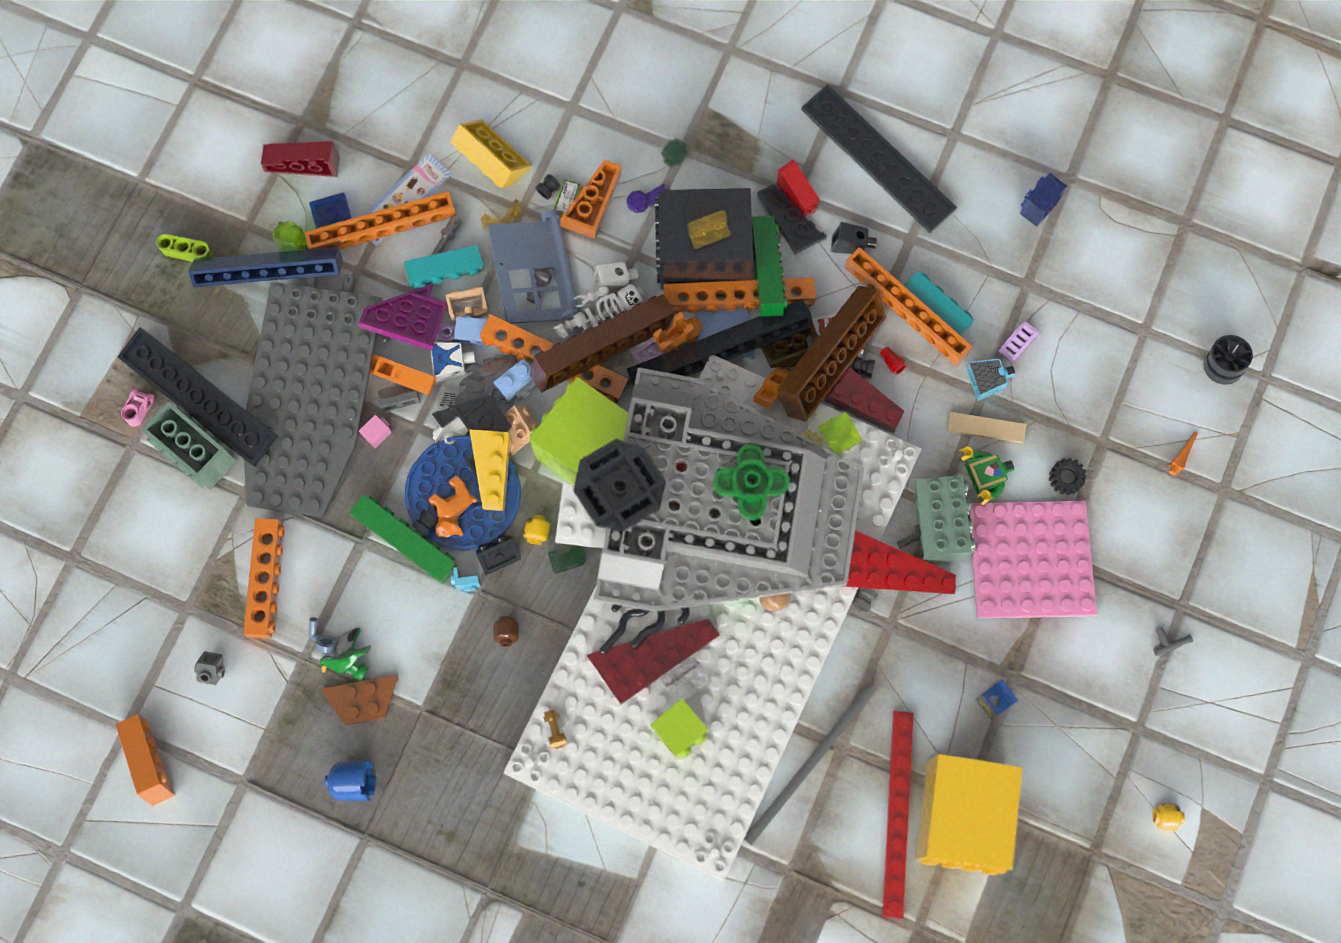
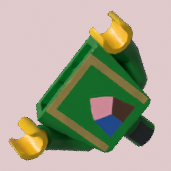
M969 446L960 449L959 451L965 454L961 459H969L964 466L977 497L984 499L981 504L984 505L988 501L998 498L1005 489V483L1008 480L1006 473L1015 470L1013 462L1009 460L1001 463L998 455L973 450Z

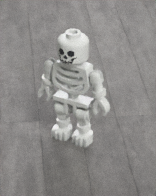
M628 284L617 292L616 297L614 293L608 294V287L602 286L593 292L592 290L588 291L585 295L575 296L573 300L577 298L584 299L576 307H581L586 302H593L596 298L601 297L596 300L594 305L597 315L593 317L589 308H584V314L582 312L577 313L573 316V319L565 321L564 325L559 323L554 326V330L560 339H564L569 335L567 331L571 332L576 326H582L585 331L589 328L586 326V323L590 322V327L594 328L607 317L610 320L615 318L613 313L617 315L622 311L631 310L638 303L643 304V290L639 286L636 287L633 284ZM601 302H602V308H603V311H602V312H601V310H600V304H601Z

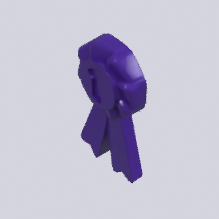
M665 184L646 194L640 190L632 191L626 200L628 209L635 213L645 212L649 205H655V197H658V190H667L665 189Z

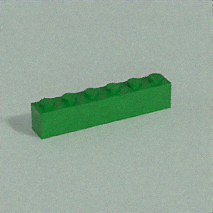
M752 216L753 255L760 316H783V310L787 308V296H783V293H785V281H781V278L784 277L783 266L780 267L782 253L778 252V249H780V237H776L779 228L778 223H775L774 216Z
M363 494L349 512L350 515L440 583L444 584L449 578L450 573H453V567H457L454 562L455 558L448 552L443 554L439 551L440 547L433 541L428 543L424 540L425 535L417 529L412 531L408 528L410 524L402 518L397 520L393 517L395 513L389 508H381L379 506L380 502L374 497L370 496L368 498Z

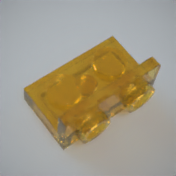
M724 210L688 223V235L695 249L730 236L727 226V215Z

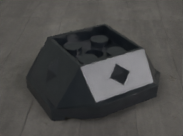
M614 439L580 459L573 493L595 527L625 531L660 510L666 480L644 447ZM622 484L625 490L618 492L614 489V486Z

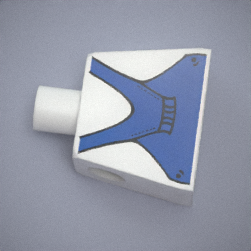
M435 342L431 350L433 374L436 377V382L464 375L466 373L465 364L476 362L474 351L463 353L461 343Z

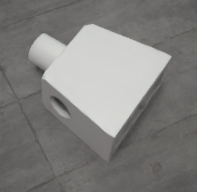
M624 262L597 265L592 281L595 290L606 286L609 289L608 294L618 292L627 286L630 280L638 279V273L636 268L627 269Z

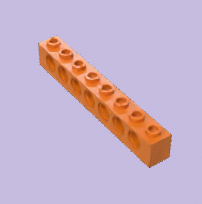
M446 191L304 233L309 249L339 247L341 250L449 219L452 215L456 216L450 193Z
M859 247L847 259L845 265L847 271L864 286L877 289L881 301L955 366L969 354L972 345Z
M814 277L781 279V281H785V293H783V296H787V305L801 299L804 300L807 307L815 304ZM756 280L664 284L663 294L676 311L675 314L684 311L689 313H697L702 310L716 312L724 309L726 311H735L736 309L750 311L759 308L758 298L754 296L757 293ZM791 292H798L800 296H793ZM741 294L744 296V298L738 299L735 297V295ZM722 295L725 297V299L719 300L716 298V296ZM704 296L706 297V300L701 301L698 299V297ZM686 297L688 300L682 302L679 300V298Z
M491 314L480 333V339L485 345L490 347L494 345L500 348L499 350L507 355L511 353L517 356L516 358L519 361L524 359L530 363H533L534 355L531 354L533 349L545 352L555 345ZM499 333H504L507 337L503 340H500L496 337V335ZM521 341L524 346L517 348L514 346V343ZM600 365L568 380V382L575 381L578 377L616 403L619 402L628 382V378ZM589 373L593 376V379L585 380L583 375ZM606 381L610 384V387L602 388L600 383Z

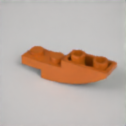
M373 354L371 374L424 394H431L436 377Z
M778 367L764 379L763 386L754 395L753 402L771 409L780 398L777 388L791 370L785 367Z

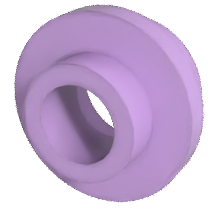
M450 324L442 325L438 331L439 339L445 343L452 342L454 340L455 327ZM449 330L450 334L444 335V332Z

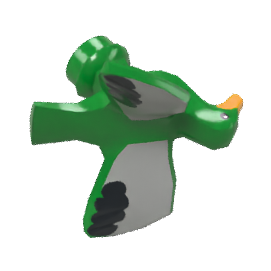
M359 627L337 637V656L325 655L320 659L323 673L329 667L337 673L350 672L354 679L362 680L369 667L365 663H359L357 659L359 656L367 654L371 646L354 649L361 631Z

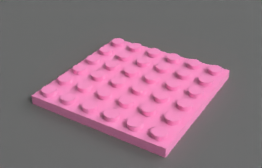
M1086 501L985 503L984 505L981 503H970L969 519H972L973 524L970 537L975 540L972 563L977 619L1097 615Z

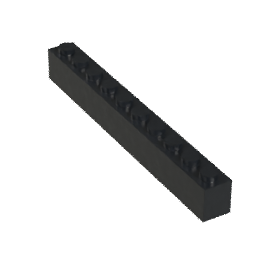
M801 299L787 305V308L783 310V316H758L672 350L669 353L629 367L627 372L633 387L638 368L687 377L702 371L712 355L728 361L814 326L812 316L804 300Z

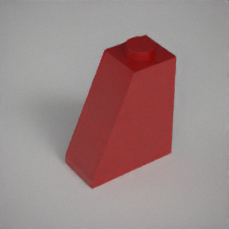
M792 159L778 169L776 184L778 188L790 199V202L796 208L798 207L803 212L802 215L804 217L808 214H814L818 210L820 199L797 163Z

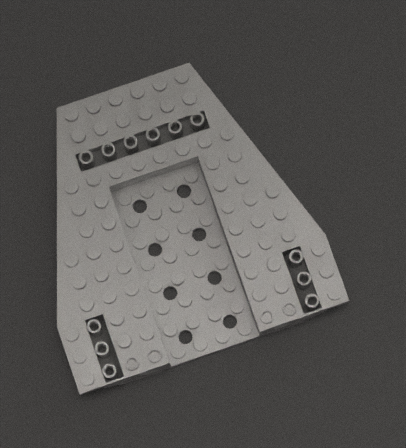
M638 368L624 442L645 448L666 480V486L659 511L625 531L607 528L594 600L655 612L846 586L864 467L831 452L825 446L822 447L816 444L815 441L795 430L782 426L775 422L774 419L760 414L759 411L733 397L720 393L718 389L705 385L704 382L697 378ZM748 444L756 445L763 451L767 467L783 469L788 474L790 480L789 487L784 494L766 497V510L759 518L761 521L759 526L751 525L750 521L739 513L737 497L721 496L713 487V479L716 472L722 468H735L739 449ZM682 462L687 466V469L684 472H679L676 470L675 465ZM747 481L749 484L754 485L753 481ZM617 484L614 489L622 492L625 490V487L622 484ZM675 501L679 503L680 509L672 511L669 509L668 504ZM717 509L720 512V517L717 519L711 518L709 511Z

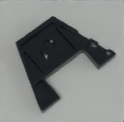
M490 395L432 413L441 428H445L458 417L469 432L470 430L509 432L513 427ZM472 455L466 462L474 474L477 475L474 455Z

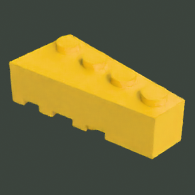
M470 430L482 507L485 510L505 511L511 433Z

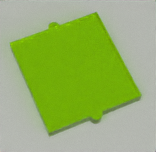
M847 412L835 418L831 417L829 421L818 426L830 450L837 455L846 450L850 451L852 447L863 442Z

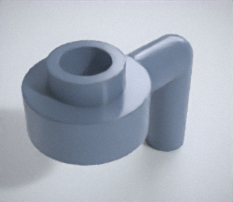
M311 617L309 621V638L316 642V650L322 654L334 652L336 649V639L332 636H320L317 634L318 619Z

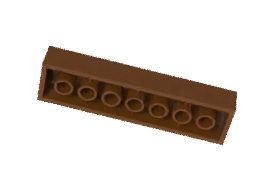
M858 286L803 357H801L800 361L790 371L785 380L779 385L777 392L787 417L807 422L887 318L877 289Z
M664 294L657 297L652 296L647 302L643 304L638 303L627 312L622 311L611 320L605 319L594 328L589 327L578 336L573 335L562 344L556 343L551 349L545 352H538L534 356L529 375L540 392L543 393L653 338V334L657 330L662 329L665 332L669 328L676 311Z

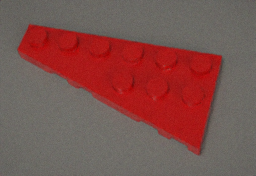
M855 530L847 585L842 587L953 595L956 589V574Z

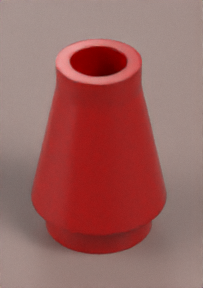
M885 347L880 352L891 373L897 375L906 368L905 359L889 347Z

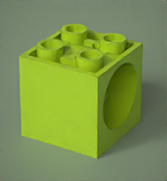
M683 698L650 724L651 729L677 760L680 757L685 759L692 753L691 748L695 744L700 746L708 739V728Z

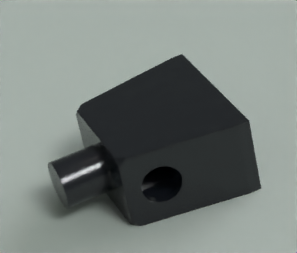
M840 222L832 234L831 252L853 254L859 247L862 250H865V248L875 249L877 238L868 237L869 229L866 227Z

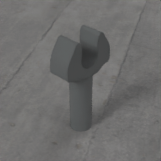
M919 524L915 526L914 534L897 542L900 549L917 540L920 541L921 530L919 529Z

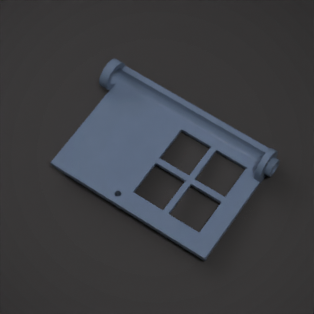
M557 210L543 212L541 214L542 222L487 224L506 322L510 324L570 321L574 315L580 312L579 307H576L578 305L577 299L573 300L576 292L562 227L560 226V214ZM553 269L557 286L537 287L533 270ZM529 270L532 288L512 289L508 271ZM558 291L561 309L541 310L538 292ZM533 292L537 310L516 311L513 293Z

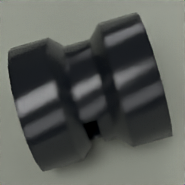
M547 174L544 177V181L539 183L535 189L543 198L549 200L553 196L552 192L557 191L561 184L554 176Z
M857 356L853 370L859 375L862 374L866 378L871 379L875 360H864L862 357Z
M423 509L420 513V518L415 520L412 526L428 536L432 526H436L438 523V519Z

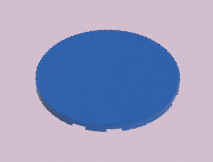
M471 436L449 437L447 441H455L453 444H447L444 440L434 443L423 451L421 456L413 463L405 484L406 508L412 522L420 518V513L423 509L439 519L437 508L431 506L428 499L435 493L444 500L455 496L456 490L451 488L449 481L455 476L459 477L465 483L471 495L477 499V502H472L458 518L459 527L463 535L454 534L447 538L439 537L435 530L436 526H432L430 534L428 536L425 535V537L438 546L451 550L478 549L477 547L481 544H490L495 541L513 523L521 501L520 479L513 462L509 458L505 511L483 509L477 475L474 474L466 462L468 458L474 455Z

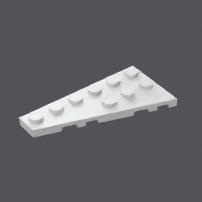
M563 482L555 542L603 548L607 528L594 526L573 493L574 487Z

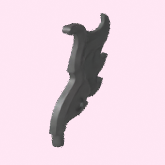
M510 353L503 358L490 357L483 360L484 365L472 364L468 366L465 370L466 373L470 371L473 373L460 382V387L463 385L467 387L456 397L455 406L486 395L492 397L496 390L493 382L515 365L517 356Z

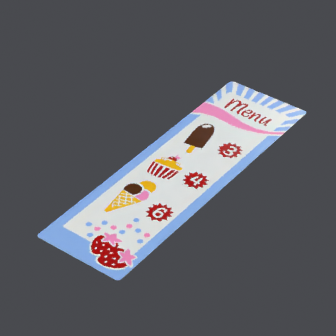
M428 154L364 215L429 197L452 173L431 154ZM386 237L379 238L371 242L377 246Z

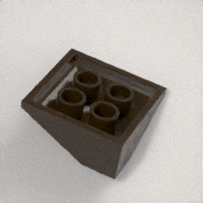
M811 327L763 346L761 350L770 368L795 367L801 357L818 338V334L815 328Z

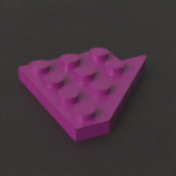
M429 284L364 308L358 327L432 350L447 302L430 297L433 284Z

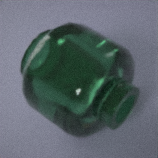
M677 138L668 140L661 151V156L664 158L663 162L670 167H673V165L680 166L688 154L687 145Z

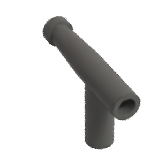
M1163 627L1155 629L1162 646L1153 649V652L1156 656L1162 655L1187 643H1192L1193 638L1191 635H1188L1185 638L1169 642Z

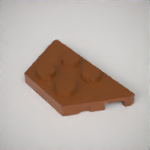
M398 675L322 688L321 691L343 723L351 725L386 718L389 710L388 706L392 700L393 691L399 678Z

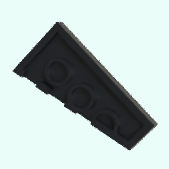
M774 184L758 191V198L769 215L774 216L775 223H778L779 231L794 254L826 240L827 235L823 232L821 233L811 220L806 219L802 215L803 212L798 207L795 208L790 203V199Z

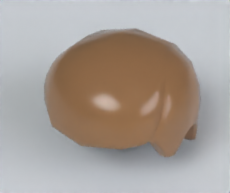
M791 593L759 597V601L763 608L770 612H775L788 606L791 601Z

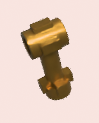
M556 709L544 712V722H549L552 736L548 737L551 749L564 747L567 744L565 733H560L556 719L560 718L559 714L556 713Z

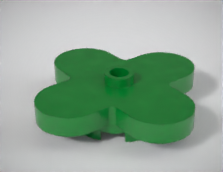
M753 444L745 445L739 449L735 468H722L717 471L713 479V487L719 495L737 497L738 511L748 520L759 519L766 510V497L784 494L790 483L789 476L783 469L767 467L765 465L763 451ZM747 481H753L754 485L749 484Z

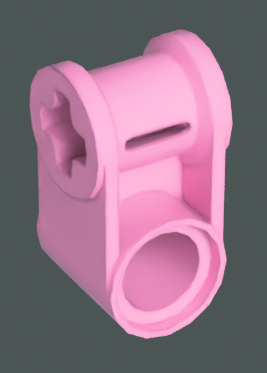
M134 388L121 410V416L130 426H139L143 422L148 410L152 407L155 396ZM132 413H136L133 418H129Z

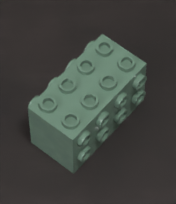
M169 401L141 429L149 436L146 439L201 488L206 486L211 490L237 462L232 457L234 453L224 443L219 441L182 407L178 406L176 408Z
M963 475L915 479L914 493L919 529L921 530L922 560L928 563L970 560L971 554H974L975 540L970 537L973 524L972 519H968L969 511H971L970 500H966L968 483L967 480H963Z

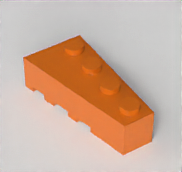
M604 160L588 184L583 187L581 193L571 203L566 213L562 215L560 226L595 239L620 179L622 166Z
M136 714L117 723L116 728L136 794L152 806L175 796L157 751L155 739L150 733L151 726L149 721Z

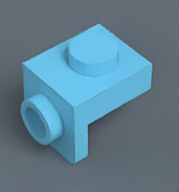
M453 567V573H450L451 584L455 585L457 590L474 591L476 587H481L478 575L460 578L459 569Z

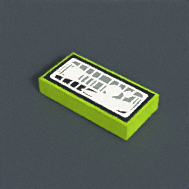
M567 179L563 180L553 210L559 211L560 216L566 213L571 203L578 197L582 183Z

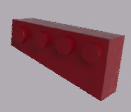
M333 141L263 144L260 165L264 172L337 177L340 156Z
M850 367L847 368L825 398V402L893 434L904 413L902 408Z

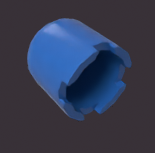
M370 760L338 762L331 767L328 775H326L325 786L336 800L371 801L369 796L374 795L376 787V776H372L371 768H374V764Z

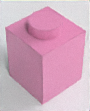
M376 415L359 430L360 434L375 449L392 433L389 429L390 424L383 417L379 419Z

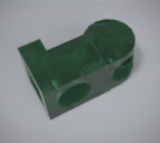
M574 547L569 552L556 555L555 551L548 552L554 575L580 567L586 562V553L581 547Z

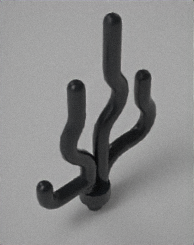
M613 604L611 607L612 612H617L622 605ZM689 607L680 608L682 614L677 619L678 624H684L689 618ZM632 609L625 612L619 620L618 628L601 646L599 652L606 654L625 632L630 618L641 617L651 611ZM665 610L657 611V621L640 631L630 643L631 648H637L649 634L657 632L662 628L666 618Z

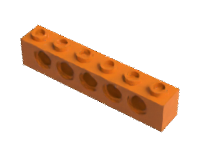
M255 518L243 635L248 638H272V633H275L276 623L273 619L278 608L277 602H275L276 594L279 593L277 578L281 574L279 558L283 554L281 537H284L285 526L279 519ZM273 536L272 542L265 544L266 538ZM271 555V560L268 563H263L264 557ZM269 574L268 581L261 582L263 575ZM267 593V599L260 602V596ZM265 612L264 620L258 621V615Z

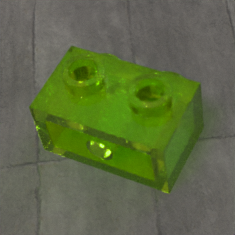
M279 221L277 227L273 230V239L281 252L306 250L307 241L301 226H297L291 221Z

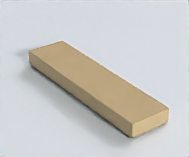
M955 412L949 413L947 432L1020 444L1024 443L1026 424Z

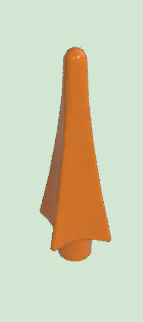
M1198 432L1193 433L1184 448L1168 465L1171 467L1169 471L1171 475L1176 476L1178 472L1180 473L1185 468Z

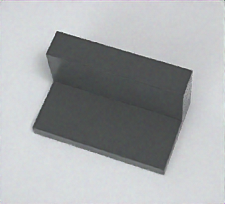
M403 385L378 391L379 404L383 413L420 403L418 391Z

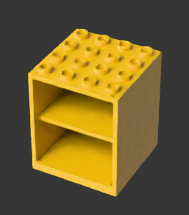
M941 754L927 761L916 859L921 860V864L925 865L941 864V867L950 869L962 867L961 870L969 872L982 870V874L988 875L1006 874V871L1012 870L1023 767Z

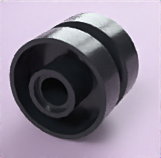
M1236 335L1220 337L1215 341L1204 359L1203 365L1206 375L1212 381L1222 385L1237 382L1252 362L1253 352L1251 346L1246 340Z

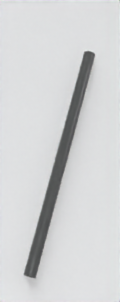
M869 683L753 826L744 838L746 842L752 845L877 690L873 684Z

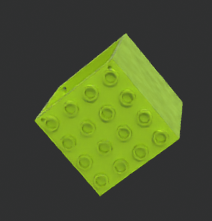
M578 377L575 381L569 382L564 395L559 396L555 400L553 409L543 415L542 423L538 427L535 426L529 434V440L536 460L572 486L575 483L580 459L614 439L624 441L629 414Z

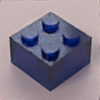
M1051 173L1046 177L1042 176L1036 183L1034 190L1031 189L1024 197L1025 200L1020 205L1022 207L1020 215L1038 227L1059 203L1067 185Z

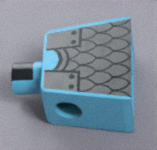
M1000 359L971 361L966 367L977 401L1005 389L1008 384L1007 378L1015 376L1014 367L1012 365L1003 367Z

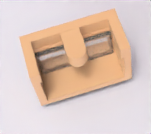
M474 286L465 291L456 290L446 295L452 322H455L457 317H462L463 315L478 317L489 314L483 287Z

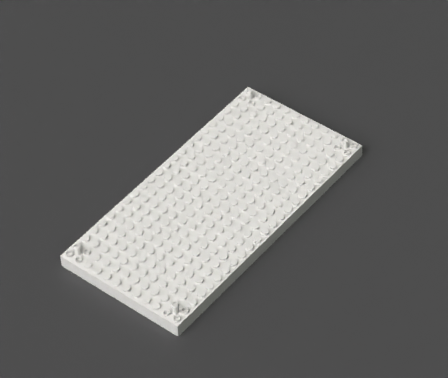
M715 355L710 356V361H707L699 377V380L704 382L705 385L718 389L720 393L733 397L759 411L760 414L774 419L775 422L782 426H787L815 441L816 444L822 447L825 446L831 452L864 467L855 530L880 541L922 448L821 403L807 422L787 417L780 398L771 409L762 407L760 404L753 402V398L763 386L764 377ZM673 501L668 504L669 509L672 511L680 509V505H676ZM717 509L709 511L710 516L720 513ZM839 586L791 593V601L788 606L775 612H770L763 608L759 597L689 607V618L682 625L677 623V619L682 614L680 608L665 610L666 618L664 625L657 632L651 633L648 636L705 619L710 620L720 636L627 702L620 705L587 655L599 651L601 646L616 631L619 620L625 612L638 608L622 606L617 612H612L611 607L613 604L594 600L595 587L503 773L705 873L725 881L858 588ZM651 611L641 617L630 618L625 632L612 647L633 641L641 630L657 621V611ZM683 698L708 728L709 733L707 734L708 739L700 746L695 744L691 748L692 753L685 759L680 757L677 760L651 729L650 724ZM556 709V713L560 717L556 719L560 733H565L567 744L559 749H551L548 737L552 736L549 722H544L543 718L545 717L544 712Z

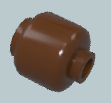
M510 616L500 617L494 623V641L502 647L512 646L519 639V623Z

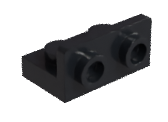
M501 535L495 539V542L491 544L484 543L477 547L478 550L475 553L485 575L521 560L511 535Z

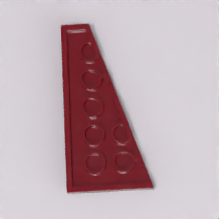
M705 619L648 636L635 649L631 648V642L611 647L606 654H601L598 651L588 654L587 657L620 705H622L714 641L720 634L710 620Z

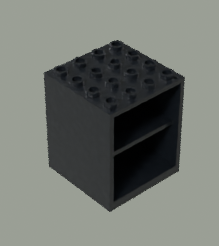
M751 188L658 190V197H655L657 283H661V290L664 289V284L751 280L753 267Z

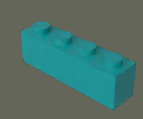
M478 245L404 261L403 267L409 287L417 289L431 282L433 284L442 283L444 279L451 278V280H457L466 274H469V276L478 275L483 269V262Z
M917 271L903 285L960 336L972 326L974 322L972 315L968 311H963L954 299L948 298L942 288L931 283L926 274H921Z

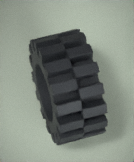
M1063 458L1061 461L1056 462L1049 472V481L1052 482L1050 484L1051 487L1054 486L1056 492L1058 490L1061 491L1060 494L1062 495L1064 493L1070 495L1079 491L1087 479V475H1085L1086 469H1082L1083 464L1079 465L1078 460L1072 461V458L1067 460ZM1063 470L1072 471L1075 476L1074 482L1065 483L1062 481L1061 472Z

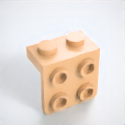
M514 405L504 413L513 426L509 431L511 433L509 457L513 456L530 442V432L535 426L538 427L540 425L533 416L532 409L527 405Z

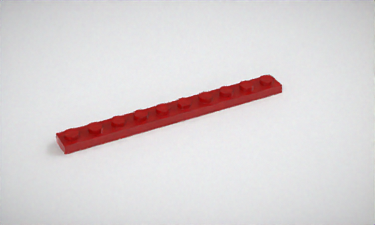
M893 711L882 917L904 918L914 712Z

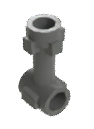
M537 269L534 275L535 280H537V287H542L544 283L549 284L552 278V274L545 269ZM527 292L526 299L536 304L533 292Z

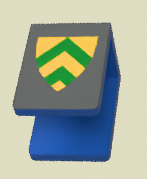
M1003 679L976 698L991 720L1019 701ZM991 696L999 698L1000 704L998 707H994L989 700Z

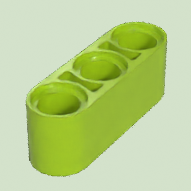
M168 234L160 235L156 241L157 247L168 257L192 262L194 259L214 258L213 251L203 241ZM171 243L170 246L164 248L166 244ZM206 250L205 254L200 255L202 251Z

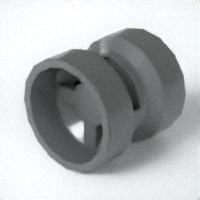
M859 588L858 596L854 597L852 605L864 612H869L871 602L875 601L878 594L872 589Z

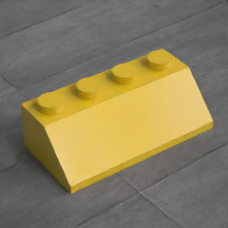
M482 119L459 124L450 141L456 146L458 151L467 156L470 162L479 167L482 173L491 178L495 185L501 189L512 186L532 167L523 156Z

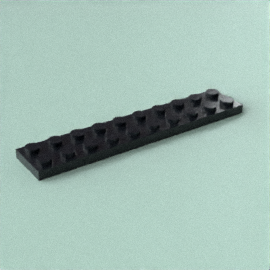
M828 84L801 107L802 112L929 233L956 211L957 207Z
M139 327L117 356L177 406L182 407L191 417L196 419L203 427L252 466H257L277 439L278 435L145 329Z

